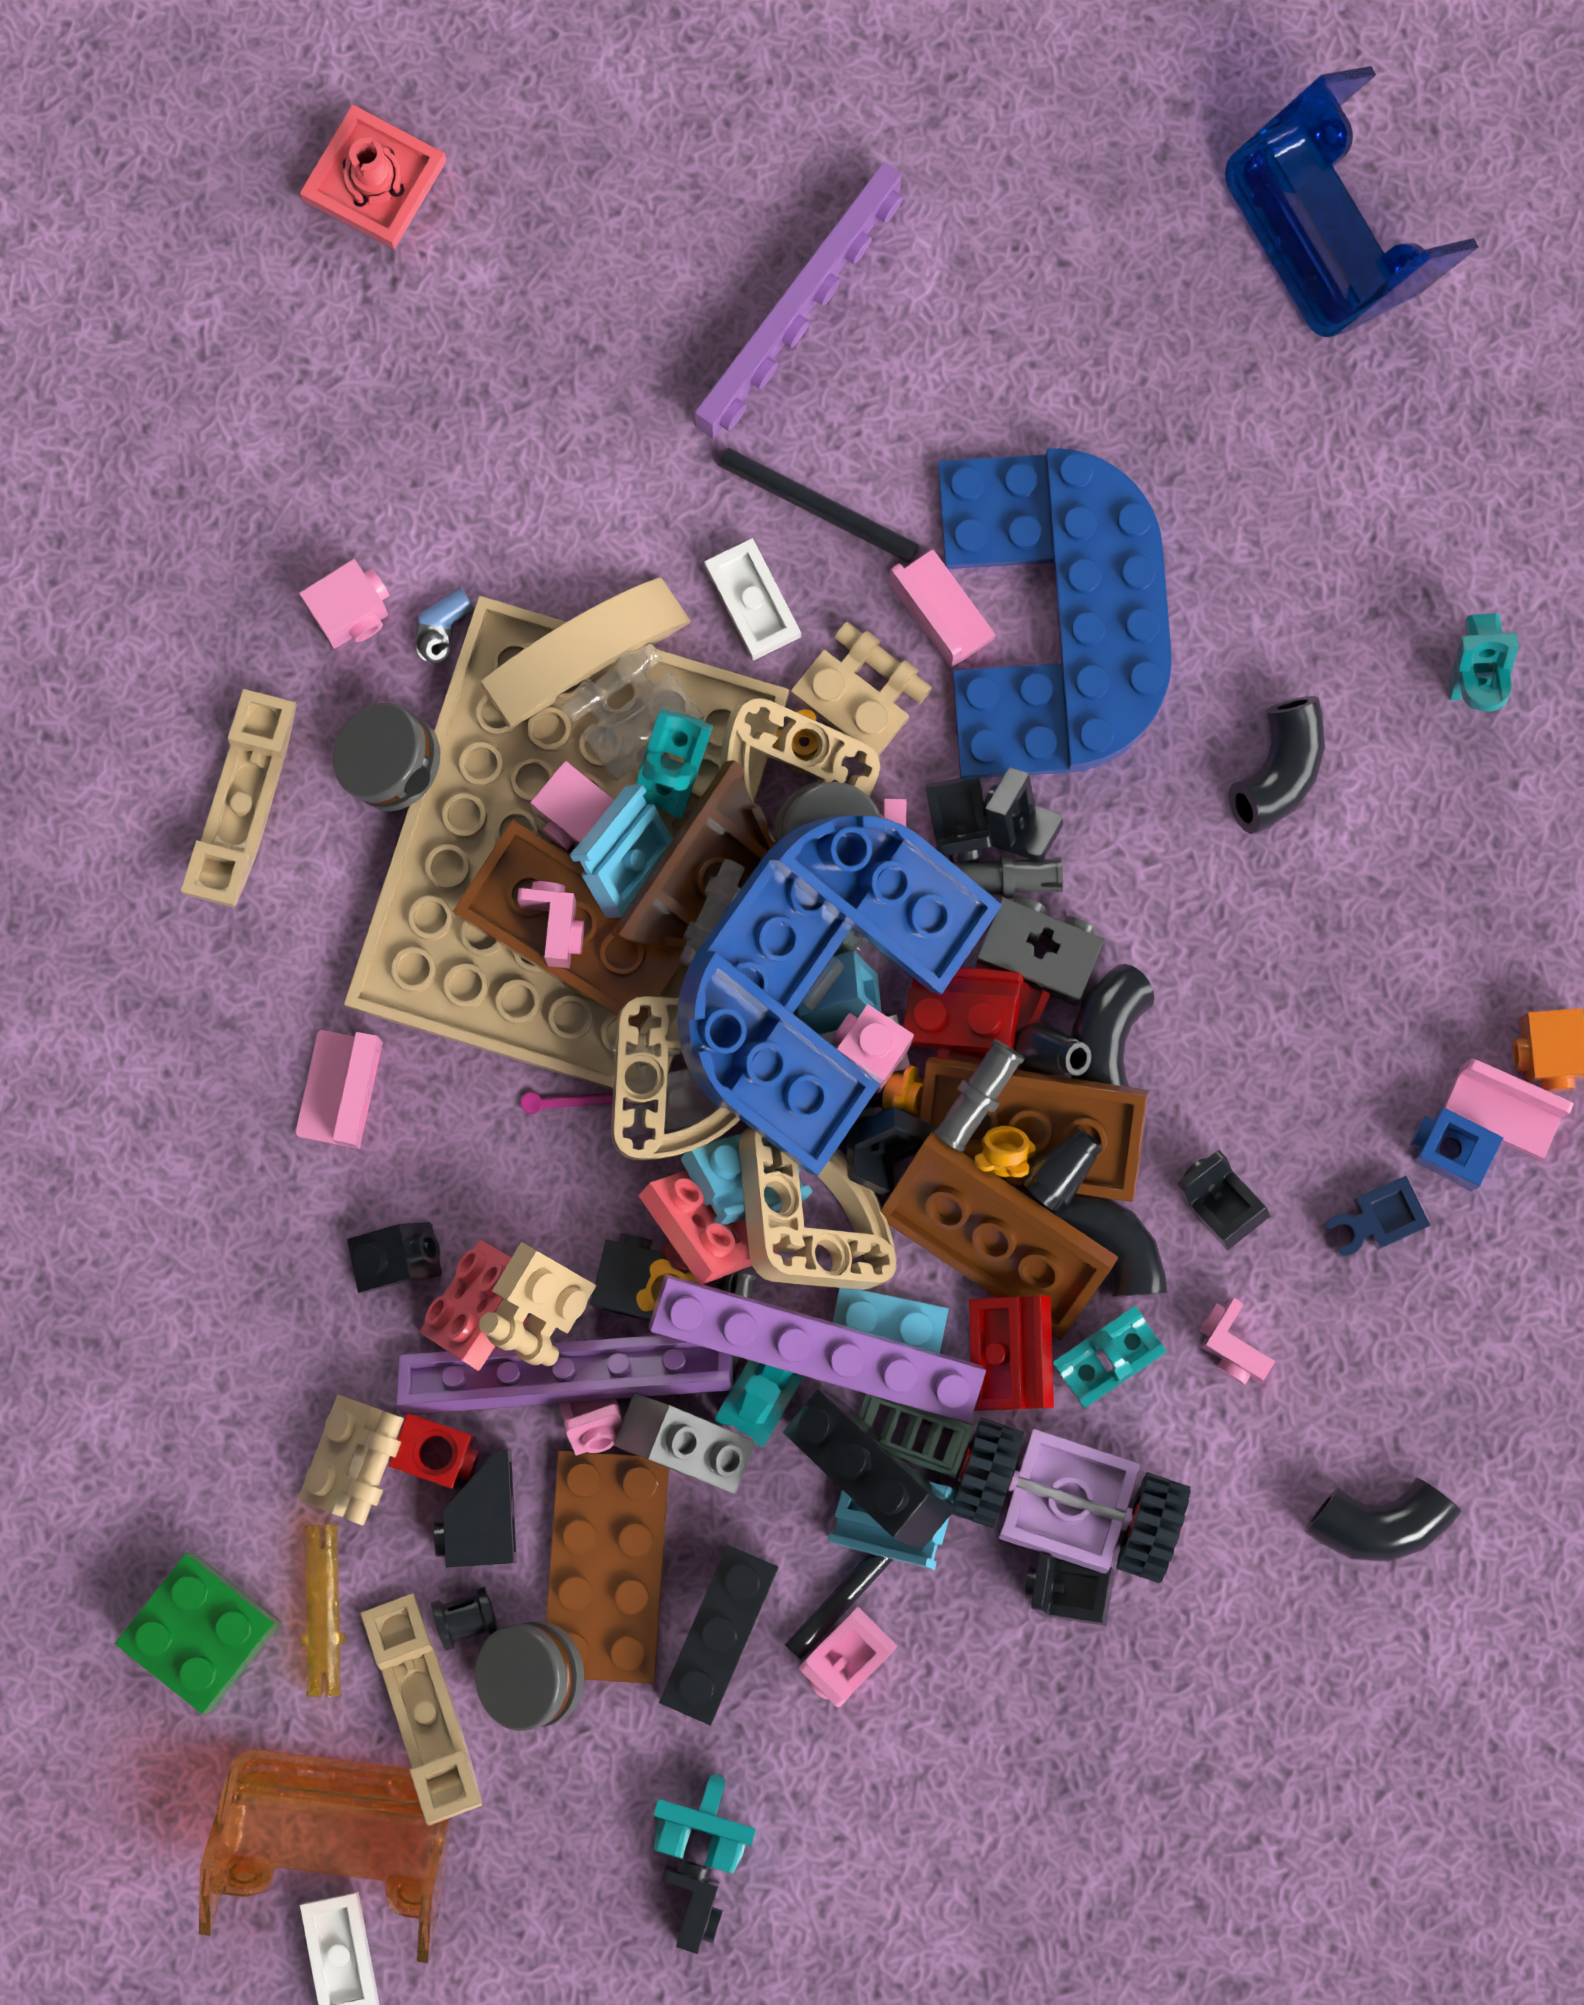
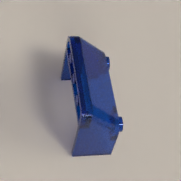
M1372 66L1320 75L1237 149L1228 159L1225 168V181L1231 195L1306 323L1314 333L1322 337L1345 334L1421 294L1479 247L1474 238L1429 249H1424L1416 243L1407 242L1393 246L1386 253H1384L1334 168L1348 154L1353 141L1352 126L1341 106L1376 76Z

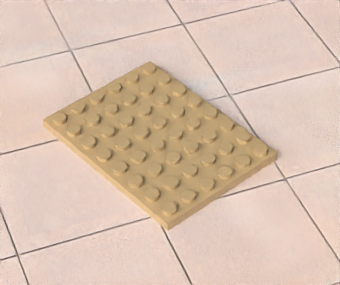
M479 596L434 731L437 735L441 752L439 769L428 791L418 801L409 806L344 1006L348 1009L613 1090L616 1023L618 1017L454 915L453 910L512 819L570 855L576 848L573 845L568 851H565L543 833L542 829L547 824L534 814L530 804L565 761L615 800L626 785L636 784L661 707L673 712L678 711L713 725L683 818L674 817L656 807L674 839L720 770L724 732L735 706L743 700L762 698L786 707L789 689L643 645L557 695L555 703L509 729L480 686L481 680L519 652L566 622ZM761 709L757 714H746L744 722L751 726L749 734L751 737L756 732H768L776 736L779 727L771 726L762 721L763 711ZM750 749L749 781L755 803L769 757ZM664 752L662 760L666 757L684 763L685 760L667 752ZM690 952L662 997L679 998L684 977L696 952ZM647 1019L641 1030H638V1045L632 1047L626 1044V1055L645 1052L657 1056V1046L646 1048L647 1032L652 1028L658 1027L657 1019ZM668 1050L667 1079L676 1051ZM633 1063L627 1068L625 1083L634 1093L646 1094L655 1085V1073L646 1063Z

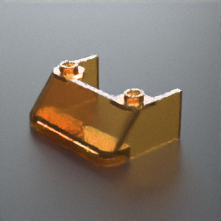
M265 1750L244 1752L238 1755L230 1764L200 1865L199 1935H211L222 1895L238 1897L258 1895L271 1885L276 1868L387 1881L385 1888L387 1906L400 1916L419 1919L417 1962L428 1963L442 1901L453 1817L429 1826L427 1825L410 1773L411 1768Z

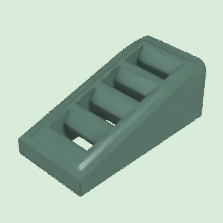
M866 1394L858 1416L871 1428L880 1404L890 1407L880 1435L882 1437L879 1442L896 1458L949 1478H956L974 1425ZM903 1412L911 1415V1419L901 1446L890 1443L900 1414ZM924 1420L932 1423V1427L922 1454L911 1449L921 1422ZM946 1428L954 1432L942 1462L934 1459L933 1455L942 1430Z

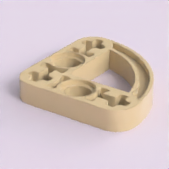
M752 698L737 704L730 714L724 732L720 768L725 761L735 760L741 765L745 775L741 776V779L753 805L755 803L749 781L750 749L818 779L817 782L844 783L848 775V769L841 766L843 758L854 757L858 753L860 754L858 764L864 767V772L862 775H852L848 784L860 789L869 798L879 776V757L869 745L767 699ZM761 709L763 711L761 720L774 727H783L784 718L789 723L784 727L779 737L768 732H756L751 737L749 735L751 726L744 722L746 714H757ZM801 729H808L813 732L818 741L817 752L814 757L806 761L797 758L791 746L792 738ZM777 739H778L777 750H776V749H774V748L772 747V745H773V744L777 741Z
M636 997L624 1005L617 1018L611 1138L617 1152L629 1159H662L689 1152L718 1138L740 1120L728 1109L719 1107L711 1115L691 1127L664 1134L668 1050L682 1051L677 1024L679 998ZM640 1007L648 1008L649 1018L657 1019L658 1027L650 1029L646 1035V1048L657 1046V1056L645 1052L630 1055L625 1053L626 1044L632 1047L638 1045V1028L629 1026L628 1018L636 1016L639 1013ZM633 1063H646L653 1069L656 1081L650 1092L646 1094L634 1093L626 1085L625 1073L627 1068ZM623 1100L635 1104L655 1102V1112L647 1109L642 1111V1126L646 1130H652V1139L643 1141L641 1150L633 1149L632 1140L623 1138V1128H629L633 1125L635 1109L624 1111Z
M751 1127L743 1131L739 1140V1154L751 1264L757 1274L765 1280L772 1282L857 1290L871 1289L887 1282L893 1277L896 1270V1254L887 1219L880 1212L882 1207L875 1193L849 1180L847 1176V1156L837 1148L817 1176L827 1185L843 1207L854 1232L804 1227L798 1164ZM766 1186L773 1188L780 1196L782 1203L780 1213L774 1212L766 1204L764 1198ZM817 1244L826 1248L831 1255L832 1268L830 1272L820 1267L816 1260L815 1248ZM772 1247L778 1253L790 1254L796 1251L794 1257L783 1261L780 1255L774 1254ZM863 1255L866 1261L872 1262L873 1267L871 1264L863 1262L852 1264V1259Z

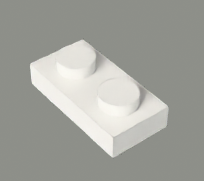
M753 538L704 561L705 569L752 661L801 638V631Z
M359 1892L302 1903L300 1909L318 2005H380Z

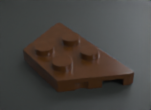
M735 760L724 762L610 933L616 939L697 953L760 861L776 844L769 835V824L760 805H753L743 784L741 776L745 775L738 762Z

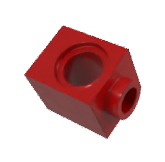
M407 1413L398 1438L401 1444L396 1457L391 1458L388 1467L452 1489H457L460 1479L467 1482L471 1480L478 1462L480 1450L472 1447L475 1436ZM443 1437L452 1447V1458L445 1467L434 1470L425 1463L423 1450L431 1439Z

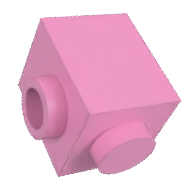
M355 559L299 593L305 606L333 649L351 638L355 642H361L370 638L382 628L383 624L380 620L388 616L382 601L390 596L387 589L373 568L364 573Z
M565 761L530 804L534 814L547 824L542 829L543 833L563 850L568 851L572 845L574 847L578 846L614 799Z
M867 1004L858 1018L851 1013L848 1014L832 1041L839 1045L838 1051L880 1084L876 1090L879 1094L909 1050L914 1034Z

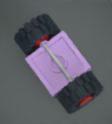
M982 1417L980 1418L970 1449L966 1452L960 1470L959 1483L953 1502L957 1508L951 1515L993 1528L1000 1514L1001 1506L1004 1503L1006 1492H1008L1012 1496L998 1539L1044 1554H1051L1053 1557L1106 1574L1111 1565L1120 1531L1123 1530L1125 1534L1122 1538L1121 1549L1117 1558V1570L1157 1583L1163 1581L1169 1562H1171L1174 1555V1549L1178 1543L1185 1520V1512L1188 1508V1499L1191 1494L1190 1486L1147 1472L1136 1494L1135 1503L1132 1508H1129L1128 1504L1140 1467L1139 1463L1033 1429L1020 1470L1017 1471L1014 1469L1022 1445L1024 1431Z

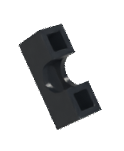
M819 1389L816 1390L782 1432L894 1539L917 1550H923L957 1508L920 1472L904 1464L879 1442L882 1437L847 1404Z
M727 1544L660 1698V1704L707 1725H712L779 1569L778 1566Z

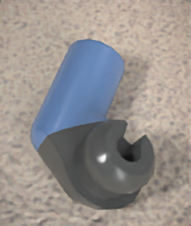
M460 587L420 613L414 645L418 656L422 660L432 663L443 661L450 652L452 624L474 611L471 602Z

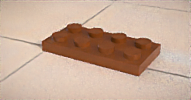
M512 819L453 910L454 915L618 1017L624 1005L636 997H662L690 954V951L616 939L610 933L621 917H605L581 875L584 872V868L580 861L573 862L569 854ZM545 881L565 885V893H574L577 902L575 920L584 921V938L581 954H571L570 968L550 967L547 965L544 956L549 911L520 908L517 900L519 888L532 889L533 882ZM640 1007L639 1013L636 1016L628 1018L629 1025L637 1027L640 1031L649 1018L648 1008Z
M934 1057L928 1059L925 1069L920 1119L933 1125V1131L940 1125L961 1092L957 1088L964 1078L969 1080L979 1064ZM1015 1070L997 1097L1000 1101L999 1106L994 1113L987 1112L965 1145L966 1148L962 1153L975 1161V1156L983 1151L981 1140L985 1134L992 1128L1009 1126L1023 1131L1028 1136L1029 1141L1035 1145V1155L1028 1158L1027 1161L1031 1165L1066 1136L1072 1134L1079 1126L1093 1136L1102 1145L1103 1150L1097 1155L1096 1161L1076 1194L1133 1202L1136 1196L1149 1090ZM1027 1175L1023 1177H998L1007 1183L1024 1185L1022 1181Z
M931 1132L880 1211L887 1219L888 1225L997 1298L1033 1295L1051 1296L1052 1335L1062 1340L1110 1272L1118 1256L991 1171L986 1172L978 1169L973 1159L951 1147Z
M558 1451L546 1622L562 1628L576 1644L584 1666V1680L655 1684L670 1468L640 1456L587 1452L575 1455V1452Z

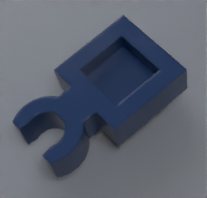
M1407 1176L1354 1199L1353 1201L1360 1215L1337 1214L1323 1224L1325 1231L1331 1230L1336 1226H1344L1351 1233L1350 1243L1335 1251L1338 1257H1347L1357 1252L1362 1247L1366 1237L1370 1236L1376 1249L1379 1250L1430 1226Z

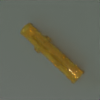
M320 1525L303 1526L305 1540L306 1634H301V1646H307L306 1697L322 1696V1673H325V1697L342 1696L340 1645L345 1644V1633L339 1632V1525L323 1526V1549L320 1548Z

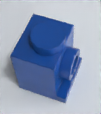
M1443 1107L1436 1112L1433 1119L1425 1115L1422 1117L1409 1145L1418 1149L1413 1162L1461 1185V1187L1469 1191H1473L1481 1186L1504 1137ZM1444 1139H1451L1457 1143L1459 1153L1456 1158L1448 1159L1441 1154L1440 1144Z

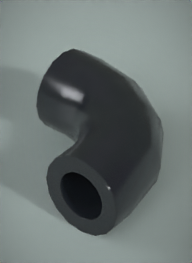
M1306 696L1273 705L1266 710L1271 733V746L1268 757L1257 772L1244 780L1233 783L1229 789L1231 811L1238 825L1245 832L1253 834L1267 829L1294 812L1315 784L1325 750L1323 712L1319 697Z
M1128 964L1117 965L1084 998L1072 1027L1071 1037L1085 1043L1089 1047L1091 1062L1083 1074L1071 1075V1078L1129 1087L1124 1065L1126 1040L1132 1025L1153 1006L1155 999L1149 980L1134 966Z
M1075 1194L1070 1204L1063 1202L1056 1211L1049 1208L1050 1212L1118 1256L1117 1261L1109 1272L1112 1297L1167 1293L1166 1274L1157 1242L1132 1210L1113 1199Z
M1417 1477L1407 1491L1397 1500L1381 1506L1363 1504L1350 1497L1338 1487L1327 1497L1304 1531L1317 1542L1351 1559L1390 1562L1426 1549L1454 1523L1460 1515L1461 1509L1435 1487Z

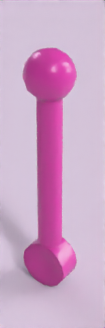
M529 1092L523 1095L520 1104L524 1112L536 1114L542 1108L612 1104L613 1093L540 1097L535 1092ZM623 1100L624 1109L630 1108L634 1104Z

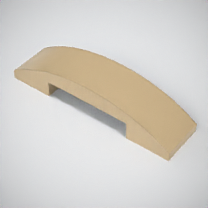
M660 577L624 591L556 628L481 680L480 686L509 729L555 703L557 695L641 646L651 647L689 624L691 620Z
M246 689L242 690L228 736L230 748L201 841L196 840L180 891L183 895L235 908L262 840L290 740L297 706L296 702Z
M412 1593L361 1612L377 1666L382 1671L412 1767L410 1773L427 1825L435 1824L482 1806L478 1784L461 1725L416 1596Z

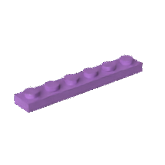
M886 162L882 163L695 411L696 427L714 439L722 427L730 431L738 423L747 407L742 400L753 386L762 389L768 383L778 366V362L774 360L775 356L784 344L792 348L798 343L810 322L805 318L816 302L822 306L827 304L841 282V279L836 275L847 261L855 265L862 258L872 241V237L867 234L878 219L887 223L899 208L903 200V196L899 194L901 185V173Z
M668 1274L664 1275L648 1326L651 1332L967 1423H970L986 1373V1369L983 1366L706 1285H700L699 1283Z
M664 1335L552 1343L558 1348L559 1357L555 1364L551 1366L528 1364L517 1357L514 1349L505 1351L498 1347L493 1349L480 1371L448 1351L399 1355L397 1407L401 1415H407V1413L421 1414L632 1398L634 1393L647 1397L733 1390L732 1355Z

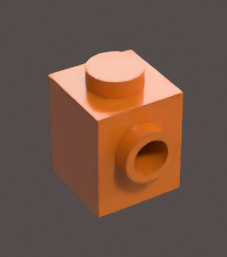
M1583 1008L1526 1013L1518 1019L1520 1038H1515L1512 1044L1515 1070L1524 1071L1526 1082L1530 1084L1541 1083V1088L1548 1092H1562L1575 1089L1574 1080L1584 1078Z

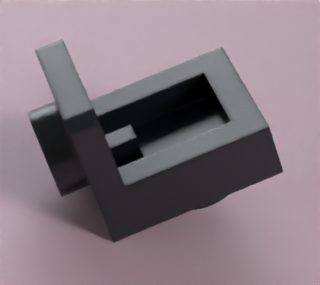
M1009 767L999 786L993 785L985 798L983 813L987 816L993 847L1037 862L1044 860L1063 826V818L1059 813L1035 806L1029 773Z
M979 774L925 784L936 850L943 856L949 855L951 862H963L981 857V849L992 847L987 816L983 813L984 799Z
M893 1107L884 1109L877 1116L851 1127L847 1133V1176L849 1180L881 1195L892 1192L894 1190V1163L917 1153L930 1133L933 1132V1125L910 1115L904 1109Z
M1220 1150L1208 1158L1194 1162L1177 1184L1187 1207L1227 1251L1270 1217L1267 1207L1232 1171L1227 1157Z
M430 1222L397 1224L347 1239L358 1293L380 1290L417 1279H430L442 1274L439 1259L440 1246Z
M1040 1553L1038 1566H1030L1025 1596L1026 1599L1032 1600L1031 1609L1040 1616L1106 1626L1115 1570L1110 1567L1109 1571L1104 1574L1065 1560L1056 1559L1051 1554Z
M679 1859L677 1868L665 1865L661 1881L693 1891L676 1947L698 1954L702 1940L713 1943L723 1910L712 1907L719 1882L709 1879L712 1869L691 1861Z

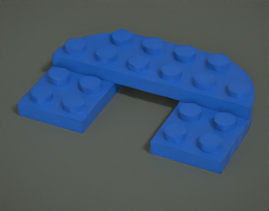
M1047 448L1045 455L938 461L945 566L947 569L1054 563L1061 664L953 670L960 778L978 774L980 778L1004 777L1009 767L1027 772L1029 775L1078 772L1096 768L1121 756L1143 736L1157 716L1168 689L1172 666L1162 536L1157 518L1147 498L1139 487L1117 467L1101 458L1077 450Z
M841 815L816 819L797 827L782 837L763 857L704 941L686 972L679 996L677 1024L681 1050L692 1077L705 1095L718 1107L731 1111L809 1174L819 1175L880 1084L793 1014L795 1009L851 928H854L931 993L942 994L1002 904L921 836L894 821L875 816Z

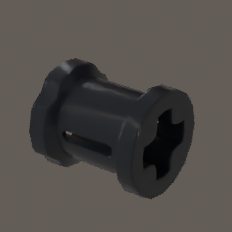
M486 1586L478 1588L474 1595L443 1604L440 1600L431 1602L434 1620L445 1651L454 1649V1644L457 1641L486 1632L491 1635L499 1629Z

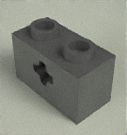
M1016 895L1014 900L1011 901L1002 897L1000 902L1002 906L992 921L976 964L980 962L999 971L1020 972L1024 977V982L1028 983L1029 986L1051 993L1050 996L1077 1006L1105 939L1094 935L1096 927L1086 921L1066 916L1063 922L1045 915L1046 907L1032 899ZM1041 935L1047 936L1051 939L1049 948L1057 952V954L1047 952L1043 959L1033 956L1034 946L1026 941L1037 942Z
M634 1393L613 1446L736 1494L755 1443L752 1439L680 1409Z

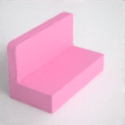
M933 549L905 569L900 563L890 569V586L951 669L995 639L996 634Z
M320 1030L317 1033L296 1127V1135L298 1137L360 1149L383 1045L378 1036L356 1032L355 1036L325 1030Z
M1471 1058L1461 1065L1444 1108L1504 1137L1502 1143L1543 1160L1561 1119L1570 1114L1574 1103Z

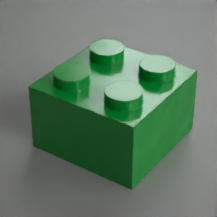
M185 1553L114 1644L203 1715L212 1712L278 1629L282 1621L198 1554Z

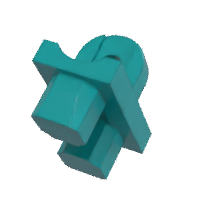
M1471 614L1467 616L1465 621L1466 636L1461 637L1449 682L1450 701L1463 698L1470 708L1491 712L1499 708L1501 709L1508 702L1512 689L1511 672L1519 649L1517 633L1502 632L1500 614Z
M661 707L635 784H643L646 790L643 797L647 804H654L655 807L668 812L674 817L683 818L713 725L678 711L673 712ZM667 752L684 758V763L666 757L662 760L663 754Z
M1135 1305L1053 1361V1365L1082 1408L1085 1409L1165 1354L1167 1350L1150 1329ZM1101 1351L1108 1358L1112 1365L1110 1371H1107L1095 1354L1096 1352Z
M749 1360L714 1421L721 1425L734 1426L741 1433L749 1435L754 1443L764 1448L804 1376Z
M713 1773V1776H709L699 1811L658 1799L653 1818L658 1819L655 1829L654 1851L682 1859L691 1829L713 1836L704 1866L733 1874L743 1856L745 1846H752L756 1828L716 1817L726 1780L724 1775Z

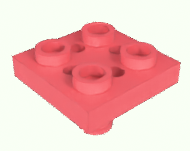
M352 104L302 188L300 196L303 202L395 250L447 161L444 152ZM400 186L404 188V193L399 197H394L390 194L392 187L395 193L400 192ZM363 196L368 198L365 206L358 207L354 205L355 198L358 203H363Z
M687 1170L649 1183L638 1195L669 1239V1242L662 1248V1256L671 1263L673 1269L679 1270L682 1273L690 1270L699 1284L703 1285L752 1266L749 1256L746 1218L727 1225L715 1223L714 1219L717 1215L712 1205L706 1206L704 1204V1195L700 1187L691 1180Z
M479 1239L475 1247L466 1252L460 1259L456 1268V1276L444 1294L436 1298L429 1306L425 1316V1323L419 1330V1333L480 1371L495 1346L490 1343L487 1335L480 1330L479 1321L485 1313H495L504 1298L492 1290L512 1257ZM526 1316V1318L523 1321V1326L525 1325L529 1317Z

